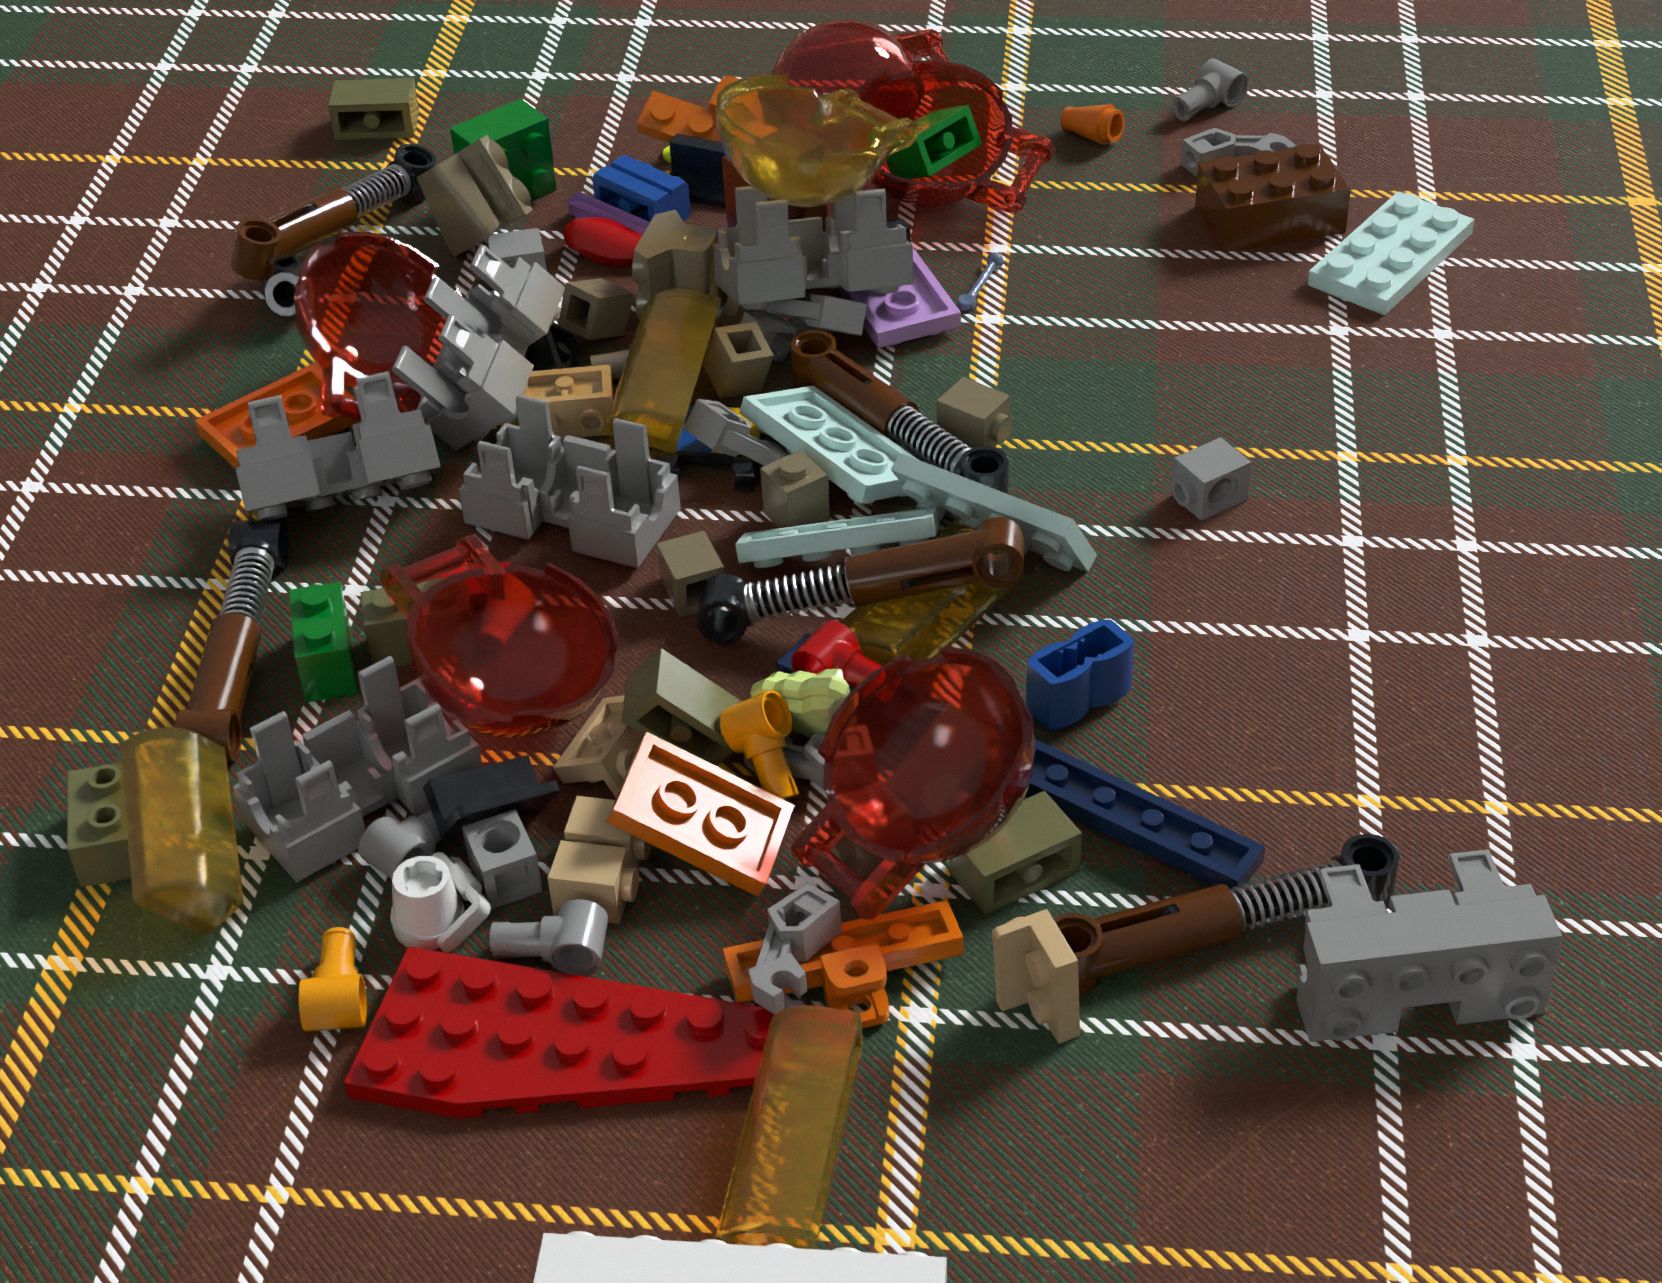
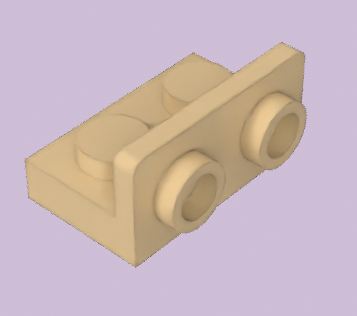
M610 365L531 372L522 396L549 402L554 435L564 439L567 435L581 438L614 434L613 420L615 416Z
M625 695L603 698L554 765L553 769L563 784L585 781L594 783L604 780L615 798L617 797L637 747L643 738V735L621 722Z
M1045 909L1026 917H1017L1006 924L992 930L995 990L996 1002L1000 1009L1005 1011L1028 1003L1036 1022L1039 1025L1047 1023L1058 1044L1079 1037L1078 959L1049 911Z

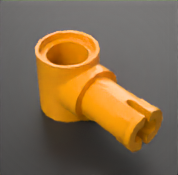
M768 690L724 709L720 715V729L725 742L736 753H744L746 760L752 759L762 789L785 800L799 794L783 752V748L787 746L784 737L790 734L793 719L785 699L776 691Z
M335 927L323 933L319 966L312 973V978L300 980L299 1013L301 1025L305 1032L365 1027L367 998L363 975L358 974L354 968L356 937L349 929Z

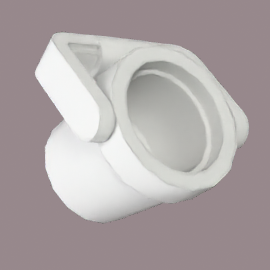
M437 852L432 856H417L408 859L396 868L392 878L393 906L391 908L390 920L396 939L404 946L427 950L440 948L445 953L451 952L488 917L491 906L481 894L482 885L464 863H455L444 853ZM461 897L472 904L466 911Z

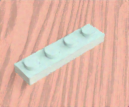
M932 507L744 533L735 545L739 563L753 561L754 567L765 568L783 563V557L802 555L803 561H817L831 557V551L850 548L851 554L860 555L880 550V544L899 542L900 546L928 541L930 537L936 536L940 528L938 508Z

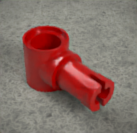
M835 620L824 622L793 653L791 658L792 668L795 672L804 671L818 674L825 669H841L843 678L848 685L871 695L884 704L892 700L900 685V673L866 658L863 650L860 649L859 641L855 634L847 626Z

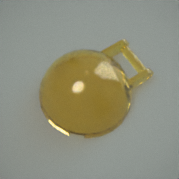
M788 74L756 75L742 78L726 85L717 96L716 125L724 152L741 178L758 192L772 200L786 199L788 205L803 207L823 206L853 195L854 192L859 191L872 181L890 154L910 147L916 140L919 131L916 122L908 118L897 119L861 101L859 94L849 88L820 96L812 88L787 86Z

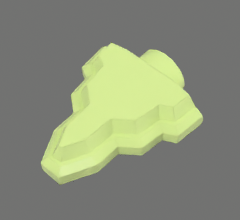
M825 669L818 674L804 671L787 674L778 671L771 674L768 678L754 683L751 688L750 694L752 697L768 690H773L785 699L793 719L791 735L801 734L811 739L814 734L849 729L853 726L854 719L851 716L852 709L849 705L851 699L850 689L843 678L841 669Z

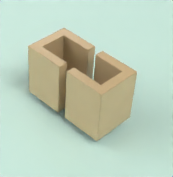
M584 796L576 797L564 830L565 840L572 841H560L547 877L554 916H557V910L565 902L582 899L597 903L604 908L608 915V923L620 924L626 902L635 901L639 886V871L637 868L640 860H648L652 844L606 822L615 800Z

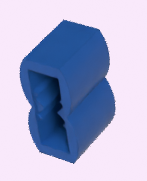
M1106 619L1082 627L1073 634L1069 641L1057 642L1040 649L1027 662L1026 710L1048 730H1056L1078 722L1089 712L1090 708L1105 706L1119 700L1132 686L1134 638L1111 619Z

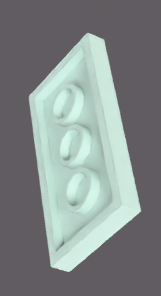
M1398 191L1309 270L1308 286L1386 315L1472 234L1474 219L1459 214L1452 208L1440 207L1421 200L1416 195Z
M814 385L743 397L740 409L742 416L756 425L759 432L771 436L786 447V451L789 454L802 450L828 474V480H831L847 492L850 499L863 504H871L875 500L895 496H908L902 492L903 485L891 471V468L899 452L913 458L915 457Z
M900 452L891 468V471L903 485L902 492L915 499L918 503L916 509L937 507L940 521H942L944 516L959 521L957 524L960 528L971 532L975 531L982 521L991 517L1011 519L1020 526L1023 532L1024 554H1027L1029 549L1044 555L1043 559L1047 563L1064 571H1070L1071 567L1074 566L1089 572L1097 556L1075 521L1069 517Z

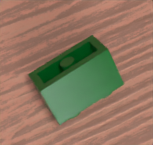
M969 105L931 111L879 142L893 182L930 177L982 145Z
M341 581L322 585L314 584L289 590L294 654L305 702L309 703L357 695L351 627Z

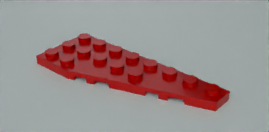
M408 946L344 1081L348 1098L456 1118L483 1117V1109L515 1106L516 1114L539 1112L540 1104L570 1101L579 1102L580 1108L675 1100V1092L707 1090L708 1097L731 1095V1087L771 1085V1091L845 1085L858 1041V1023L783 1010L775 1015L760 1006Z

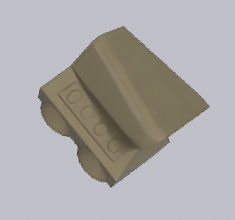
M488 135L417 177L453 257L483 242L494 232L533 211L527 188L519 179L511 175L508 170V160L503 149L494 140L489 139Z
M676 210L658 213L653 216L634 249L635 254L632 264L633 280L635 283H638L636 313L638 319L642 320V324L647 328L663 327L678 315L681 325L687 334L699 338H704L708 335L715 322V319L707 312L708 307L711 303H714L721 308L728 297L715 284L713 244H718V233L715 228L685 224Z

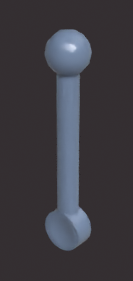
M993 252L988 255L987 266L968 294L959 296L958 308L960 310L968 312L975 309L976 296L994 269H999L1003 265L1004 260L1001 254Z

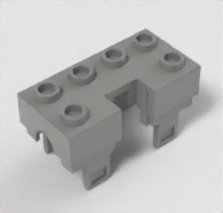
M861 174L831 178L832 216L825 217V232H823L821 217L788 220L787 200L767 201L766 185L735 188L737 225L733 228L718 229V244H713L715 284L745 309H763L769 306V301L805 297V289L836 288L842 286L848 292L872 289V292L878 294L895 293L899 290V286L914 284L913 245L907 241L906 228L901 224H897L896 228H887L885 189L863 191Z
M479 245L470 269L494 290L489 292L482 285L478 284L468 291L464 299L439 277H434L424 297V301L446 319L439 336V340L443 345L433 367L430 366L409 347L402 346L392 368V371L421 394V400L416 410L421 409L422 415L427 419L425 425L430 424L432 432L455 451L471 441L475 443L481 441L495 426L500 423H510L518 415L516 396L523 394L534 367L533 364L524 358L529 345L547 334L550 325L559 316L561 308L558 305L565 290V287L538 263L534 262L529 265L519 256L507 265L485 245Z
M389 371L356 378L357 386L353 388L362 422L352 425L357 446H354L351 432L307 441L306 435L292 437L281 395L247 402L257 445L236 450L239 467L235 468L247 517L257 515L258 520H277L287 517V508L305 504L306 511L311 512L335 506L333 497L352 493L354 501L382 495L380 486L399 482L401 490H407L429 484V481H432L431 475L435 474L441 467L430 424L425 425L421 409L405 413L399 412Z
M517 395L516 407L519 426L505 423L496 433V444L479 441L477 449L481 472H478L477 464L472 463L463 474L464 483L459 488L464 523L529 540L544 521L569 528L573 552L639 568L681 509L678 475L670 473V463L650 458L646 425L615 418L613 420V432L616 450L612 449L611 451L610 445L570 435L563 439L562 446L561 437L553 434L549 402Z
M391 656L358 672L364 706L357 710L358 721H356L355 715L348 710L302 734L304 744L300 740L294 743L288 716L285 711L250 728L258 761L237 773L239 783L234 785L233 789L242 821L296 883L359 849L360 839L365 832L364 816L398 798L417 817L430 809L423 790V786L430 779L483 766L479 744L469 735L468 729L458 719L452 721L454 727L452 729L445 720L440 705L429 695L428 689L418 679L402 687L399 686L395 662Z
M1488 849L1448 854L1449 864L1461 891L1454 893V898L1449 889L1390 896L1389 906L1392 913H1388L1384 901L1376 902L1372 899L1359 864L1319 869V877L1330 907L1306 911V931L1303 949L1307 969L1305 964L1299 965L1297 977L1298 990L1296 1002L1309 1042L1325 1040L1345 1041L1358 1036L1398 1032L1402 1008L1447 1002L1456 1025L1508 1018L1520 1020L1533 1015L1544 1014L1562 940L1561 931L1545 895L1536 896L1531 884L1505 886Z

